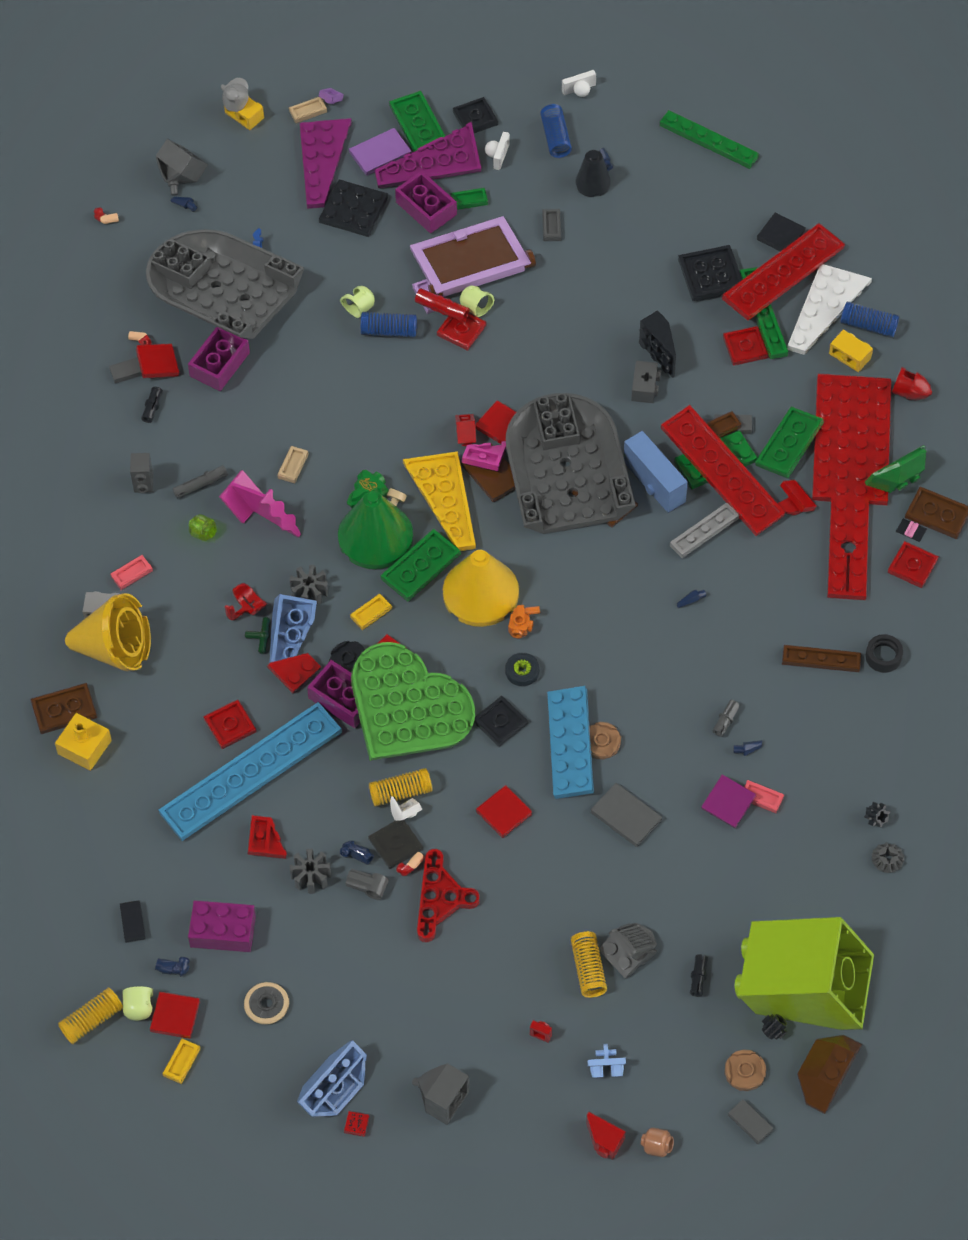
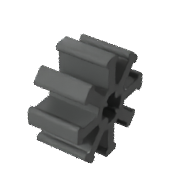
M309 565V574H305L300 566L296 569L297 577L291 575L289 579L292 596L304 599L312 597L317 601L316 605H320L322 603L321 595L327 597L329 593L326 573L324 570H321L317 574L316 566Z
M310 848L306 849L307 860H304L299 853L294 855L295 866L290 865L291 879L295 881V887L299 891L307 883L308 893L313 894L315 893L314 882L322 886V889L327 887L326 876L331 877V868L323 852H320V855L314 860L313 849Z

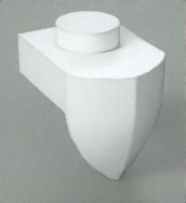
M391 796V812L396 821L412 818L417 815V812L422 810L419 802L413 798L398 806L394 797Z

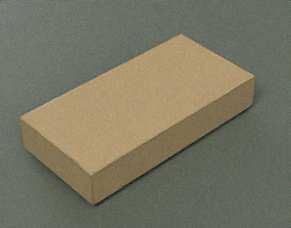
M317 97L289 107V112L294 122L299 123L327 113V107L322 98Z
M291 446L278 472V479L295 484L309 455L308 451Z

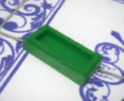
M485 188L450 193V196L457 201V210L488 205Z

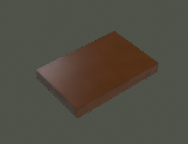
M504 457L498 471L465 464L461 461L463 468L492 502L515 490L511 467Z
M919 487L905 514V518L957 539L968 518V506Z
M87 683L31 699L41 734L65 728L76 713L89 720L97 718Z

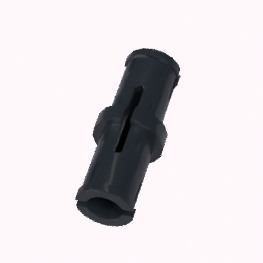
M156 386L151 388L149 398L145 401V409L141 417L142 421L146 423L153 421L155 411L160 406L159 400L163 393L161 388Z
M702 954L695 956L694 970L691 972L692 984L690 994L694 996L696 992V997L703 995L704 981L707 979L706 966L708 957L704 955L703 960H701Z

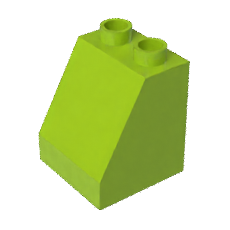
M842 917L751 922L749 937H745L741 945L742 957L744 959L742 974L736 976L734 985L735 993L739 999H742L755 1014L771 1016L773 1014L775 1016L779 1014L785 1020L839 1030L863 1029L874 954Z

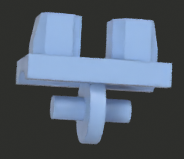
M603 1044V1050H595V1055L604 1056V1059L587 1060V1067H590L592 1078L603 1077V1066H611V1077L623 1076L626 1058L609 1059V1056L616 1055V1049H608V1044Z

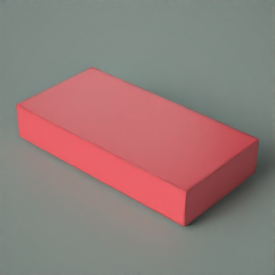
M141 555L110 575L122 590L151 573L153 568L144 556Z
M747 780L744 787L756 794L752 804L777 813L784 794Z

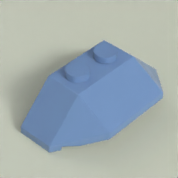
M353 1040L331 1054L303 1085L297 1102L310 1116L338 1115L364 1085L367 1055Z

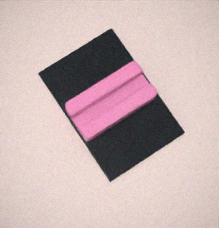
M903 518L896 532L920 542L927 528Z

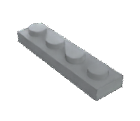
M725 503L672 540L670 547L683 558L738 520L739 514L728 503Z

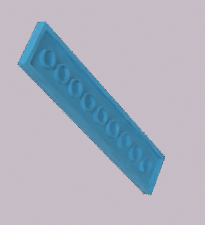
M317 702L158 810L159 814L180 840L183 841L342 733V729L321 704Z

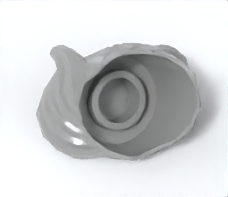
M237 77L227 85H221L223 91L222 100L225 108L232 112L242 110L249 98L247 81Z

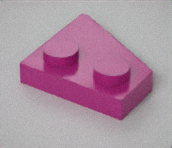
M502 441L501 445L491 446V443L467 445L462 456V463L498 471L506 451V441Z

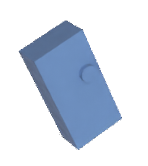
M641 431L624 441L625 465L645 486L647 493L653 495L667 513L684 504L687 495V480L649 437Z

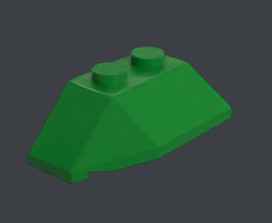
M925 445L872 473L865 481V484L891 493L897 489L901 491L909 482L911 484L915 483L921 478L920 474L925 470Z

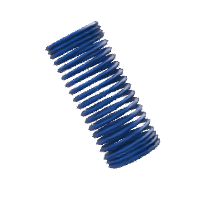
M557 104L547 105L541 110L540 115L551 156L561 158L567 156L572 150L563 110Z
M846 302L841 316V324L860 327L864 330L867 329V331L870 329V332L873 330V333L876 331V333L879 332V334L882 333V335L894 337L899 315L893 314L892 316L890 313L888 318V312L885 317V311L882 315V311L879 314V310L876 313V309L873 311V308L870 310V307L867 309L863 305L860 310L861 305H858L857 308V304L854 307V303Z
M362 312L361 334H380L381 336H389L390 334V336L396 335L397 337L402 335L405 337L406 335V337L415 338L417 316L416 314H409L407 332L408 315L406 314L404 331V314H402V329L401 314H399L397 332L398 314H396L394 333L395 314L393 313L391 331V313L389 314V330L388 313H386L385 330V313H383L381 333L382 313H380V317L378 312L376 314V330L375 312L373 313V329L371 328L372 312L370 313V327L368 331L369 312Z

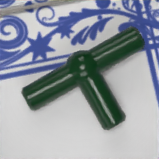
M268 617L263 618L261 632H245L246 639H260L258 648L260 654L266 653L270 618Z

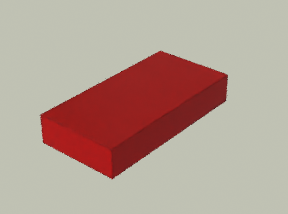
M787 480L781 483V488L800 512L814 511L817 506L796 480Z

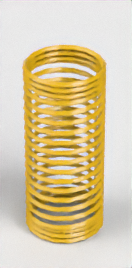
M427 768L419 769V772L416 770L415 772L412 771V773L402 774V776L400 774L399 776L396 775L395 778L393 776L392 778H385V781L384 779L378 780V782L373 781L369 783V789L374 806L376 807L380 806L381 802L384 805V800L387 804V797L390 803V795L393 796V792L396 801H398V798L401 801V795L405 799L404 793L406 798H408V794L411 798V792L413 797L415 793L418 796V791L420 795L422 792L425 794V791L430 793L432 792V784Z
M579 932L573 935L570 940L581 994L588 998L598 997L607 991V985L605 983L606 980H604L597 937L594 932ZM583 937H593V938L581 939V940L575 942L576 940H578V939H580V938H583ZM602 987V988H599V989H596V990H588V989H593V988Z
M108 987L103 993L91 999V1002L88 1001V1004L85 1003V1006L82 1005V1008L73 1012V1015L70 1014V1017L67 1016L58 1022V1025L68 1041L74 1044L78 1041L77 1037L81 1039V1036L84 1037V1034L87 1035V1032L93 1031L96 1025L99 1026V1023L102 1024V1021L105 1022V1019L108 1020V1017L114 1016V1012L117 1013V1011L122 1010L123 1005L114 991Z

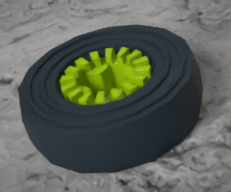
M517 653L508 659L505 665V674L512 684L528 686L537 680L540 666L533 655ZM520 667H521L522 669H525V668H526V671H525V672H522V671L519 672V668H520Z

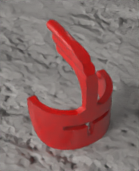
M242 583L232 590L234 597L242 608L235 612L234 606L225 605V612L229 620H235L245 612L255 615L268 603L258 597L249 585Z

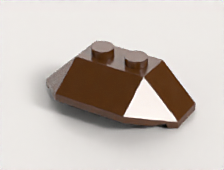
M845 1035L815 1040L797 1074L806 1105L824 1114L826 1113L862 1046L861 1043Z

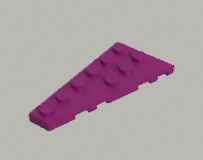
M351 118L300 123L307 209L324 208L326 205L331 183L334 180V174L352 123Z
M470 122L465 127L459 130L456 129L451 134L440 137L418 148L417 151L411 154L404 155L403 158L397 161H392L375 169L378 188L402 185L420 171H423L432 180L481 172L472 123Z

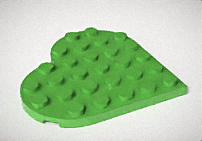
M383 642L370 646L358 657L351 673L352 689L370 761L452 747L467 736L475 720L474 702L466 687L462 683L460 685L449 675L428 673L422 659L416 653L414 654L405 648L406 646L398 643Z

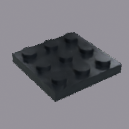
M339 179L319 217V223L369 237L388 199V193Z
M730 245L678 255V261L692 301L721 296L742 281Z

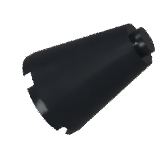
M590 150L585 154L576 177L577 190L584 196L594 197V195L599 194L602 196L610 188V177L602 153L597 150Z

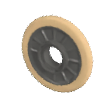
M271 982L255 985L248 991L244 1000L246 1014L251 1020L259 1024H272L284 1017L289 1007V998L286 991L278 984ZM264 999H270L272 1005L265 1008L261 1006V1002Z

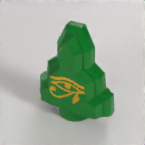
M362 470L357 475L358 480L354 484L355 490L350 493L347 505L353 508L366 493L371 491L378 492L385 497L389 492L385 485V478L379 472L372 474L367 470Z

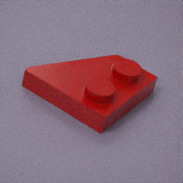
M309 653L271 662L267 666L292 693L321 668Z
M252 815L248 855L286 859L287 852L283 849L280 842L281 838L275 830L272 818Z

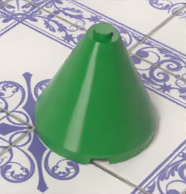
M371 491L366 493L342 519L338 528V543L341 552L345 553L353 564L368 569H382L392 566L396 560L411 549L413 528L409 518L403 511L380 493Z

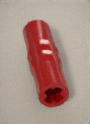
M422 288L418 290L415 296L416 303L461 322H465L470 310L468 307Z

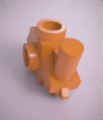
M517 605L514 608L508 625V632L512 637L519 639L522 636H526L528 632H532L533 621L530 620L529 615L540 614L539 606L524 608V605Z

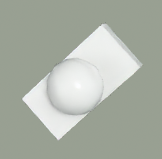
M591 70L563 79V95L575 93L579 97L587 96L590 92V87L596 86L595 71Z
M508 132L502 133L499 142L490 141L485 146V152L489 157L493 158V166L496 170L501 169L510 145V134Z

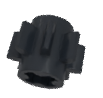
M873 802L871 806L866 807L867 810L864 818L869 819V825L882 827V824L889 821L890 811L885 810L887 805Z
M773 1014L771 1016L767 1015L762 1020L764 1024L762 1031L769 1039H781L787 1033L785 1030L787 1022L779 1014L775 1016Z

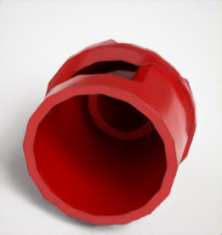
M902 367L891 393L909 400H920L930 396L932 389L924 376L918 372L916 374L909 372L906 368Z

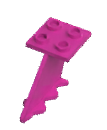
M243 470L237 474L219 496L241 523H244L254 511L278 525L282 530H286L296 537L301 535L296 526L295 516L284 512V503L273 499V490L269 489L266 494H263Z

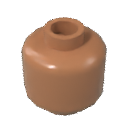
M650 1128L646 1134L642 1135L641 1146H644V1151L648 1155L665 1157L673 1149L674 1139L668 1130Z

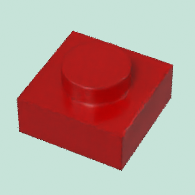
M533 1020L530 1025V1036L549 1043L552 1037V1028L545 1022Z

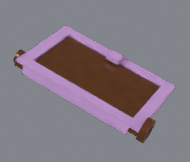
M504 216L410 245L411 252L430 284L428 285L429 292L443 295V297L461 292L468 286L483 285L523 272L525 268L536 266L532 250H523Z

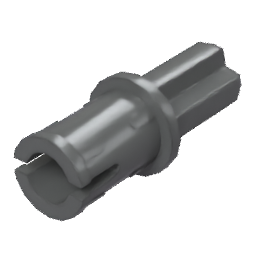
M730 700L723 713L719 714V720L712 730L713 733L717 731L715 735L723 737L729 724L733 723V717L739 708L737 701Z

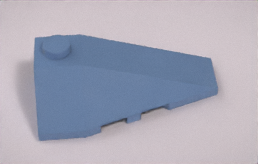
M279 594L274 599L269 663L297 656L307 636L306 634L315 619L317 601Z

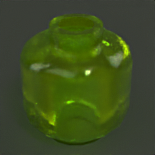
M198 514L190 520L189 533L192 537L201 541H208L216 535L217 527L212 518Z

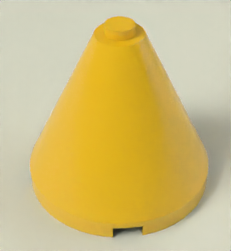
M484 550L474 551L457 564L447 574L443 584V600L450 614L453 613L458 617L460 622L471 626H491L503 621L507 614L513 612L519 598V585L514 573L505 564Z
M127 593L117 594L71 629L65 637V644L72 651L123 671L138 670L142 667L140 665L141 662L148 659L150 652L151 633L148 618L141 615L139 608L142 605L134 596Z

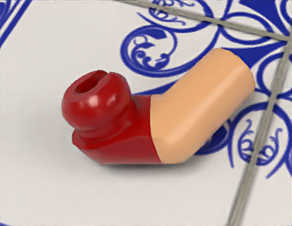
M100 207L94 209L93 216L103 224L119 222L117 213L107 215L103 213V209Z
M129 332V340L138 341L140 345L152 344L151 339L146 333Z
M417 852L406 865L399 863L396 871L401 876L409 875L424 860V855Z

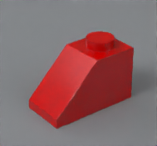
M474 414L455 415L458 444L467 446L476 443Z
M588 1112L586 1123L594 1150L601 1157L613 1160L625 1140L626 1131Z

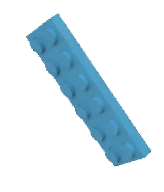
M586 686L549 691L547 694L553 795L555 799L592 794L594 793L587 688Z

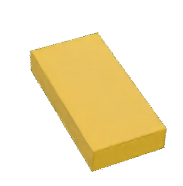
M378 594L351 613L350 618L361 630H364L392 610V605L381 594Z
M181 1039L162 1073L163 1076L182 1084L201 1049L200 1046Z

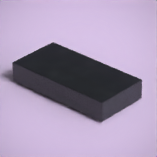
M140 900L120 903L125 943L144 940L145 932Z

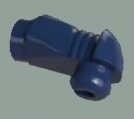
M352 840L343 843L340 849V854L343 857L351 855L352 858L366 865L371 863L374 858L369 849L355 844V841Z
M180 957L179 962L158 958L155 970L162 974H180L181 977L188 972L190 960L186 957Z

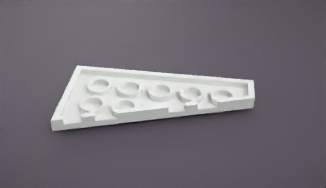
M822 264L818 268L787 349L805 355L817 342L818 338L829 329V326L842 315L846 302H852L858 297L862 290L869 286L872 278Z

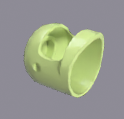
M471 285L466 287L461 293L460 304L468 307L469 312L476 317H480L491 309L494 304V296L489 292L481 291L477 286ZM488 295V302L485 308L478 307L479 301Z
M365 286L354 288V296L346 294L340 299L342 306L356 318L361 317L362 312H367L371 309L375 302L373 293ZM346 299H350L354 303L352 305H348Z
M129 987L123 990L124 1015L133 1021L147 1019L153 1009L150 998L153 996V989L149 987Z

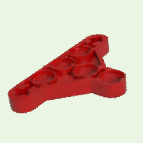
M438 849L429 850L425 856L417 935L422 942L432 941L436 935V926L459 908L473 909L480 902L477 890L461 887L443 868V853ZM433 856H437L436 867H432ZM430 873H435L438 875V879L429 881L427 876ZM432 891L436 894V897L434 899H427L425 894ZM454 893L456 898L453 901H448L445 899V895ZM467 895H474L476 900L472 903L465 900ZM425 910H432L434 915L430 918L424 917L423 912ZM425 923L429 924L428 935L423 933L425 931Z

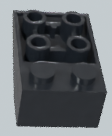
M657 310L640 321L639 344L650 353L654 361L661 365L663 371L673 378L675 377L676 352L671 329L667 319Z

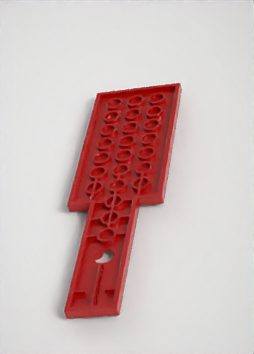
M830 374L817 375L816 416L823 418L824 423L816 434L814 441L812 500L831 502L827 598L866 600L869 504L887 506L888 492L867 486L865 481L872 473L889 465L891 378ZM846 542L853 543L856 549L852 553H846L841 548L842 544Z

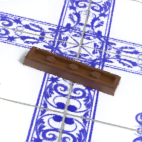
M784 645L782 665L858 673L860 671L861 652Z

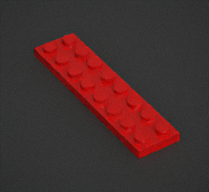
M818 223L725 292L722 300L748 321L843 250L845 244Z
M691 405L661 424V429L723 500L739 514V518L755 536L785 516L784 510Z

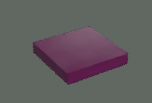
M722 774L701 808L736 829L755 799L756 794Z

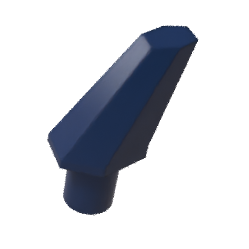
M601 148L599 152L602 153L606 168L610 171L613 168V165L610 163L611 159L605 148Z
M173 197L170 200L172 203L185 209L189 208L192 212L197 209V206L193 203L194 200L190 197Z
M705 590L691 591L677 603V607L689 605L706 597Z
M762 740L743 742V745H734L733 751L734 753H743L746 756L761 748Z

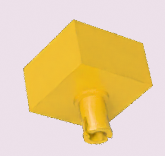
M76 713L56 740L55 746L58 755L91 771L112 739L109 729Z

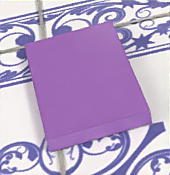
M395 128L349 148V153L366 176L374 173L375 169L392 161H397L408 153H412Z

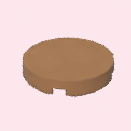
M597 722L592 726L590 725L591 757L607 759L614 756L621 745V736L617 728L606 722Z
M740 1050L734 1052L727 1059L724 1074L732 1087L740 1091H751L763 1083L766 1076V1065L761 1056L759 1057L755 1052Z

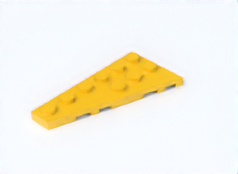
M458 451L403 459L405 468L452 544L461 551L476 549Z

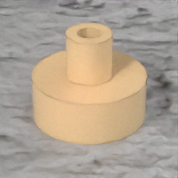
M392 488L389 489L387 494L388 497L392 498L390 502L397 506L398 502L404 503L407 497L404 493Z

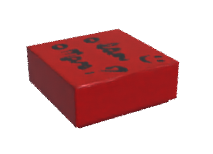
M349 1111L344 1133L365 1137L369 1115Z

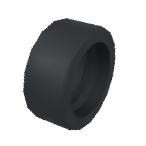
M888 634L877 635L868 642L865 654L866 661L875 671L882 673L894 671L901 664L903 646L894 636ZM878 646H888L895 651L896 656L893 660L882 661L873 655V650Z

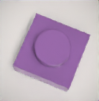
M332 88L323 89L319 92V97L324 99L326 103L334 104L343 100L344 94Z

